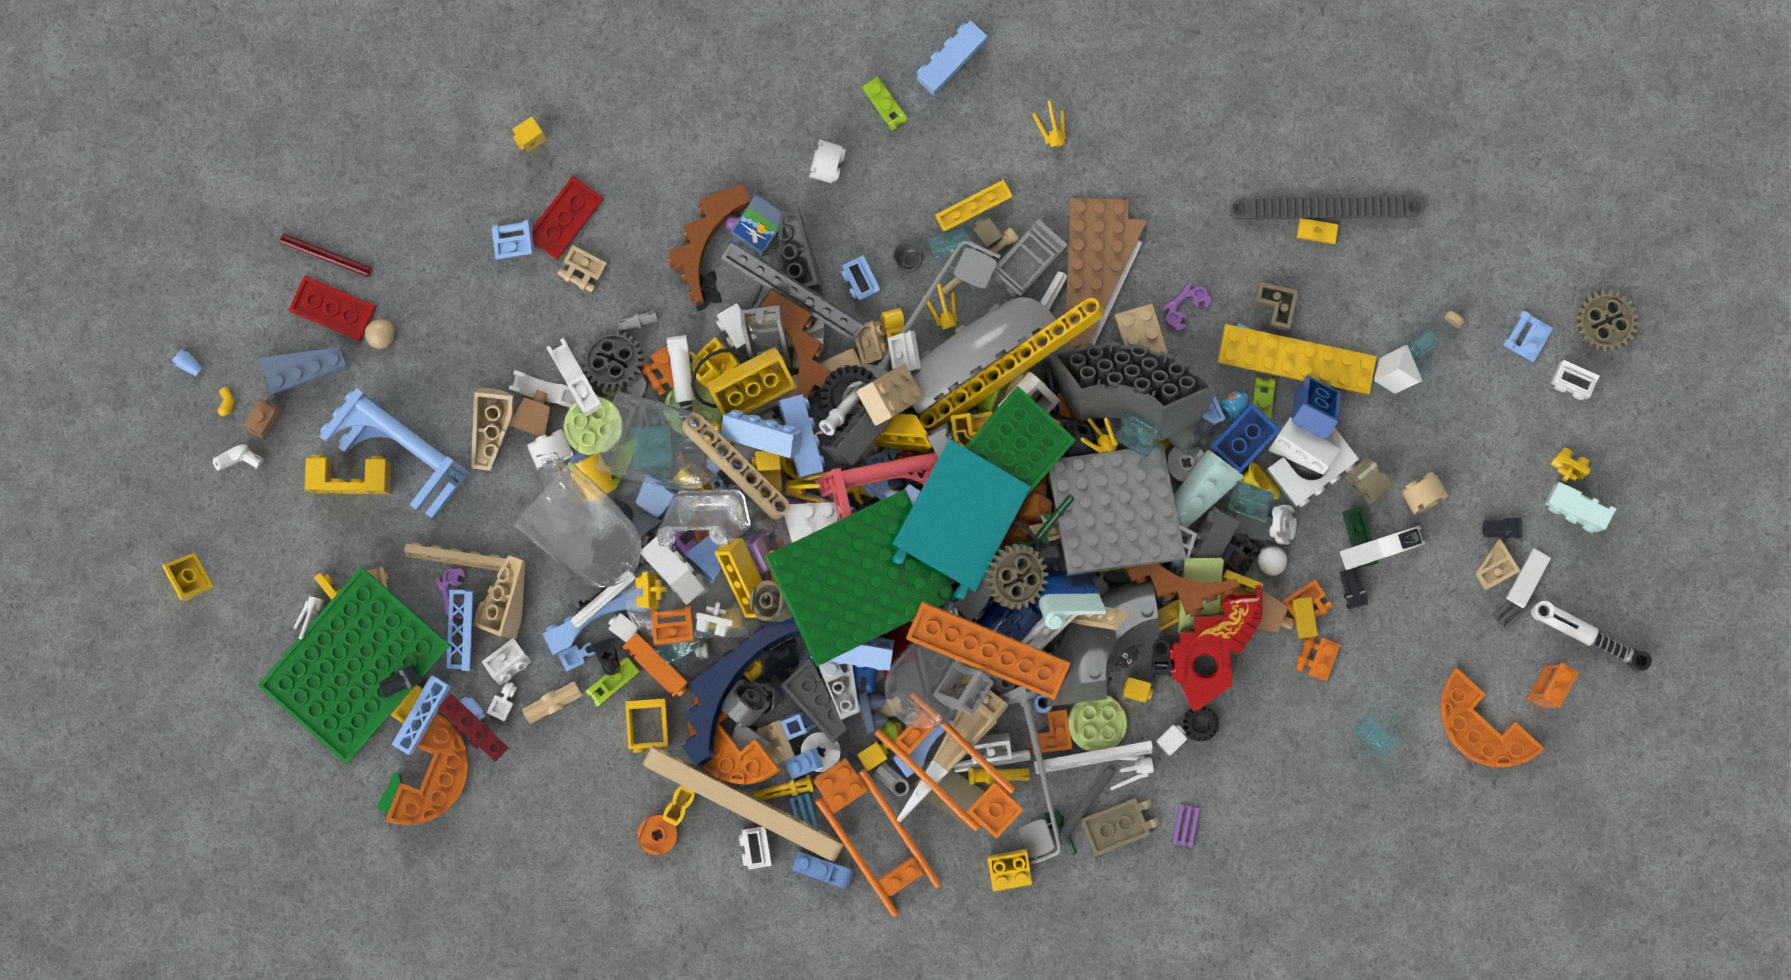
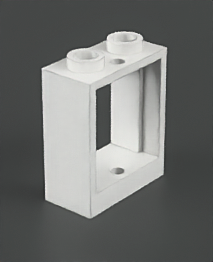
M1031 372L1017 385L1029 397L1038 390L1043 396L1037 404L1047 413L1060 401Z

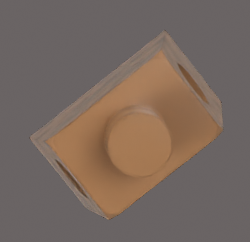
M537 390L533 400L524 397L509 425L539 437L547 436L552 408L544 405L548 393Z
M259 400L244 425L249 433L265 441L284 409L269 400Z
M1262 591V619L1257 629L1278 633L1281 626L1291 630L1295 620L1285 616L1288 607Z

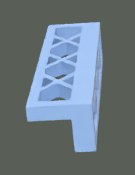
M449 590L448 643L451 646L447 649L448 669H462V671H470L474 590ZM454 594H464V604L460 608L453 602ZM457 612L464 616L463 624L459 627L453 622V616ZM454 626L456 630L452 633V628ZM457 631L463 636V643L458 647L452 641V636ZM456 651L462 655V664H451V656Z
M430 676L393 741V746L410 756L413 755L439 706L451 688L450 685L437 677Z

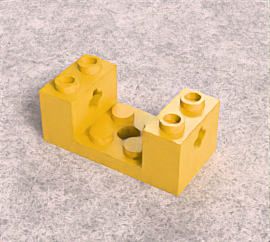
M312 455V458H306L305 490L311 493L390 494L391 463L386 458H383V456H371V459H365V481H362V479H350V482L343 481V479H332L333 462L324 457V455Z

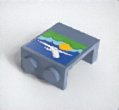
M755 195L730 231V236L733 237L731 240L740 246L743 244L748 248V251L756 256L763 257L765 255L764 251L779 231V218L783 212Z

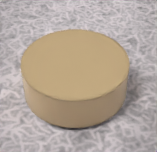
M1448 311L1444 316L1446 321L1457 328H1461L1464 323V319L1455 312Z

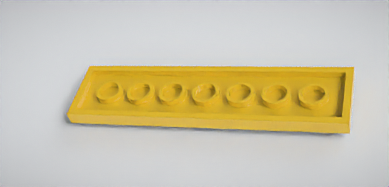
M1225 324L1217 363L1303 381L1305 376L1309 375L1332 388L1369 395L1377 356Z

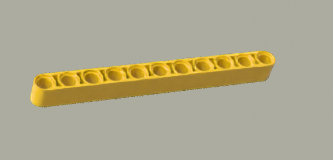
M1095 298L1084 300L924 411L920 416V423L929 432L946 422L950 424L951 416L964 414L1100 320L1105 313L1104 307ZM1097 306L1096 310L1090 313L1091 308ZM1080 317V321L1074 324V320ZM1060 329H1064L1061 335H1057ZM1047 340V344L1041 347L1042 342ZM1031 351L1030 356L1025 358V354ZM1015 362L1014 367L1009 369V365ZM995 374H998V378L996 380H992L993 376ZM982 385L981 390L976 392L977 387ZM966 396L965 401L960 403L961 398ZM950 407L949 412L944 414L945 409ZM934 418L933 423L928 425L929 420Z

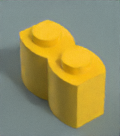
M678 784L673 798L665 808L663 820L677 826L682 821L686 808L692 803L695 792Z

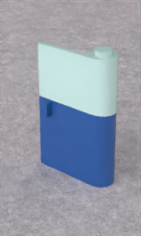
M1043 571L1048 573L1047 576L1043 577V580H1046L1048 583L1042 584L1045 591L1039 590L1038 593L1041 597H1036L1047 627L1054 630L1061 628L1065 623L1066 615L1106 614V609L1090 573L1067 576V571Z

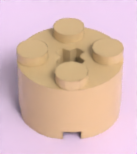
M1433 472L1425 475L1419 483L1413 481L1406 485L1402 494L1414 515L1437 505L1438 499L1442 498L1444 500L1449 496L1440 479Z

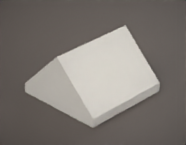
M1408 345L1381 357L1378 362L1374 381L1394 394L1423 381Z

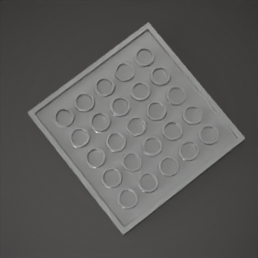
M1163 445L1060 458L1048 471L1054 507L1058 508L1068 494L1075 498L1063 513L1064 515L1057 521L1067 576L1185 559L1186 556Z

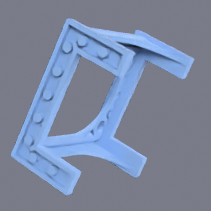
M359 389L351 390L345 398V404L342 407L339 406L334 411V418L331 422H327L321 428V435L319 437L330 443L339 431L351 427L352 430L348 435L344 434L339 440L340 445L338 446L339 449L347 454L355 445L370 438L383 437L396 440L436 470L410 503V506L420 511L444 479L449 482L426 512L428 516L435 519L470 472L448 456L445 457L384 411L380 404Z

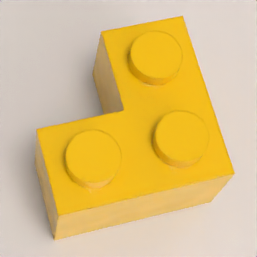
M756 451L754 457H751V465L782 494L779 455L767 451ZM760 491L762 496L768 495L765 491Z

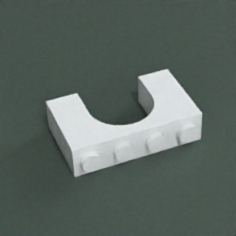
M1335 427L1325 440L1338 447L1340 451L1320 479L1306 480L1301 478L1284 457L1266 470L1293 507L1298 505L1300 508L1310 501L1308 497L1312 494L1319 495L1325 490L1324 485L1328 482L1331 484L1335 483L1341 478L1340 473L1344 470L1348 473L1356 466L1355 462L1359 460Z

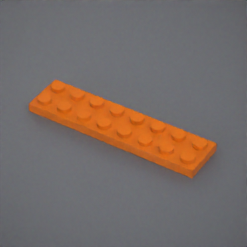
M921 601L906 636V639L1053 700H1055L1070 666V662L923 601Z

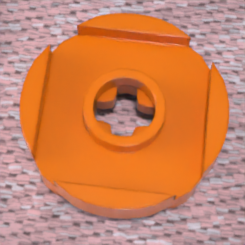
M663 815L650 816L641 823L638 829L639 843L650 854L660 855L667 853L677 842L678 833L676 826L663 820ZM660 829L663 838H659L658 841L654 840L655 836L652 835L653 831L657 832V830Z

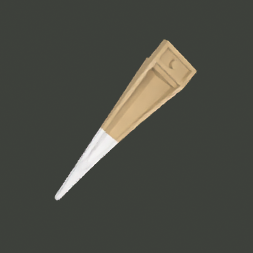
M989 690L973 716L958 711L951 726L974 747L997 723L996 720L1008 707V704ZM947 733L926 773L938 784L968 752ZM922 779L897 818L898 822H901L932 790Z

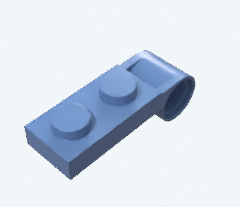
M816 748L784 761L791 779L824 766Z
M800 851L797 853L792 868L793 871L845 889L849 888L854 873L853 869L845 868Z

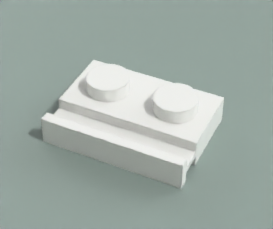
M910 330L907 333L887 338L893 369L904 363L910 372L921 368L915 331Z

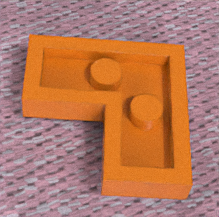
M1067 710L1047 712L1049 732L1037 734L1041 753L1072 749ZM1031 740L1032 752H1033V754H1035L1034 748H1033V744H1032V740Z

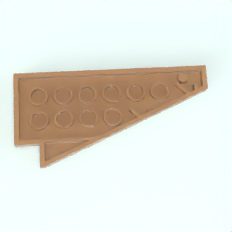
M1070 198L1066 313L1088 298H1095L1105 310L1146 225V220L1128 219L1129 200ZM1097 306L1092 307L1090 313L1094 312ZM1080 317L1074 320V324L1080 321ZM1099 320L1065 343V348L1073 346L1075 348L1086 347Z

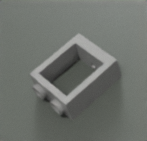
M953 662L933 693V696L945 706L973 716L994 682L980 671ZM966 675L972 677L959 700L952 698Z

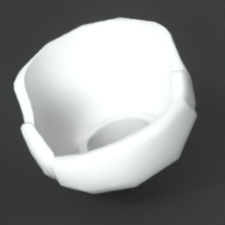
M1273 544L1262 547L1257 558L1260 570L1270 576L1282 573L1287 565V555L1284 550L1278 545Z

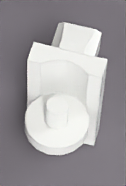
M718 602L715 603L714 607H706V612L713 613L712 616L702 613H696L695 619H697V631L707 633L709 622L717 624L714 634L723 637L726 636L728 628L732 626L733 621L717 617V615L725 616L726 610L719 609L720 603Z

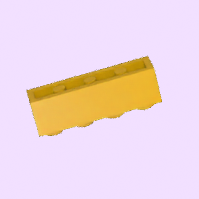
M727 538L715 551V555L745 618H757L754 611L750 608L749 599L752 590L762 582V579L743 538Z

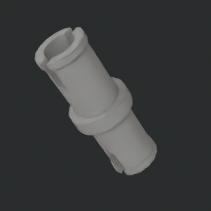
M656 310L642 314L635 313L634 316L617 320L621 332L635 327L639 329L642 328V325L659 322Z

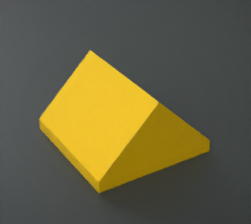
M196 553L162 565L182 601L187 602L214 587Z

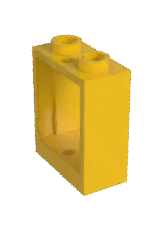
M666 699L625 701L628 749H633V753L645 752V748H651L652 746L665 750V747L669 746ZM661 707L663 742L635 744L632 709Z

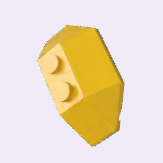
M897 414L888 419L889 423L886 425V430L873 440L877 446L889 449L925 452L932 448L927 432L917 416L913 414Z

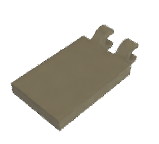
M929 762V763L927 764V766L925 767V769H927V768L929 767V765H930L931 762ZM952 769L938 783L965 812L985 792L974 784L970 785L967 779ZM918 778L914 785L918 786L921 780ZM933 790L924 797L925 800L970 830H973Z
M1133 798L1081 819L1094 856L1150 835L1148 829L1161 825L1158 817L1145 822L1142 815V810L1154 806L1151 798L1139 803L1136 798Z

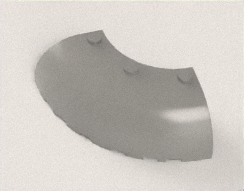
M1026 297L1015 298L1001 306L998 304L994 305L988 310L989 313L966 327L962 325L954 331L956 334L931 352L927 350L919 356L921 358V368L911 372L923 395V399L913 404L917 413H923L1056 321L1052 313L1043 304L1034 299Z

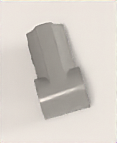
M885 762L873 774L897 796L903 797L910 792L909 782ZM899 782L906 784V791L904 793L896 791V785Z

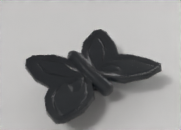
M715 271L708 272L704 276L700 274L704 304L699 306L696 304L697 311L704 310L710 302H722L721 294L715 290L717 288L714 285L717 280Z

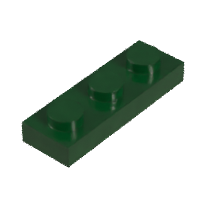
M1363 507L1342 512L1352 547L1372 541ZM1378 560L1357 567L1359 569L1378 564Z

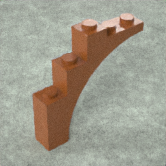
M744 183L701 198V205L698 208L701 216L704 218L684 225L686 231L683 232L686 243H690L669 250L670 257L667 259L670 268H675L677 273L684 271L681 275L684 283H689L691 290H688L691 302L695 301L697 306L704 304L700 284V271L708 243L728 216L736 214L747 208L750 204Z
M771 290L761 308L780 305L785 332L793 343L798 359L799 380L796 396L803 394L804 398L811 401L816 393L814 388L817 387L822 390L825 379L832 372L814 361V358L818 359L823 351L821 348L822 342L803 332L804 329L808 331L812 325V314Z
M1048 473L1024 499L1014 518L1015 521L1022 522L1028 528L1030 525L1043 522L1041 519L1043 513L1051 515L1052 501L1046 498ZM1011 523L998 550L1005 551L1006 545L1012 547L1013 544L1018 545L1020 541L1029 543L1031 536L1021 526ZM997 550V552H996V554H995L996 556H1000L998 550Z
M1158 563L1127 567L1132 583L1141 584L1147 582L1148 578L1151 577L1159 599L1169 600L1175 597L1174 594L1178 593L1185 615L1190 614V617L1202 613L1201 610L1204 609L1202 601L1206 600L1209 603L1217 600L1219 595H1233L1237 593V589H1240L1237 578L1224 582L1205 583L1177 576Z

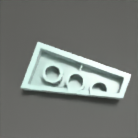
M1207 450L1173 495L1179 525L1188 528L1245 476L1217 455Z

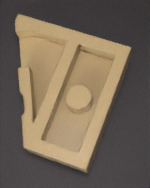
M1499 539L1475 575L1484 590L1487 591L1520 573V570L1502 540Z

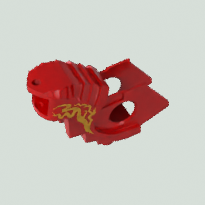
M1255 585L1256 594L1225 596L1221 603L1225 611L1223 613L1194 616L1195 629L1180 630V641H1174V644L1170 646V658L1175 660V665H1172L1171 668L1172 680H1176V683L1181 684L1193 711L1200 710L1226 689L1232 687L1230 651L1240 654L1246 648V643L1252 640V635L1257 632V626L1262 619L1263 609L1261 585ZM1200 655H1210L1216 660L1217 670L1215 673L1209 676L1196 673L1193 665L1195 659Z

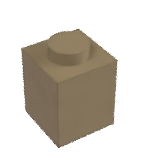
M982 218L974 224L973 233L986 249L995 245L1003 237L990 218L986 220Z

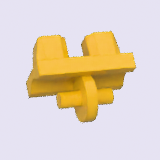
M1566 447L1556 455L1550 465L1558 468L1557 472L1563 474L1562 481L1566 482L1568 478L1574 481L1576 479L1582 481L1591 470L1588 468L1589 460L1584 457H1579L1577 461L1571 459L1573 452Z
M643 572L642 576L635 578L636 587L643 589V595L636 598V605L646 609H660L659 600H662V593L667 592V587H661V580H658L657 573Z

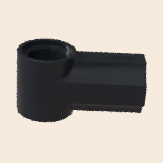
M1522 518L1484 520L1482 525L1483 537L1522 538Z
M1357 568L1339 572L1345 591L1344 598L1348 602L1347 608L1350 610L1368 605L1367 594L1361 586Z
M412 664L398 671L397 674L379 682V688L387 698L403 689L407 690L422 681Z

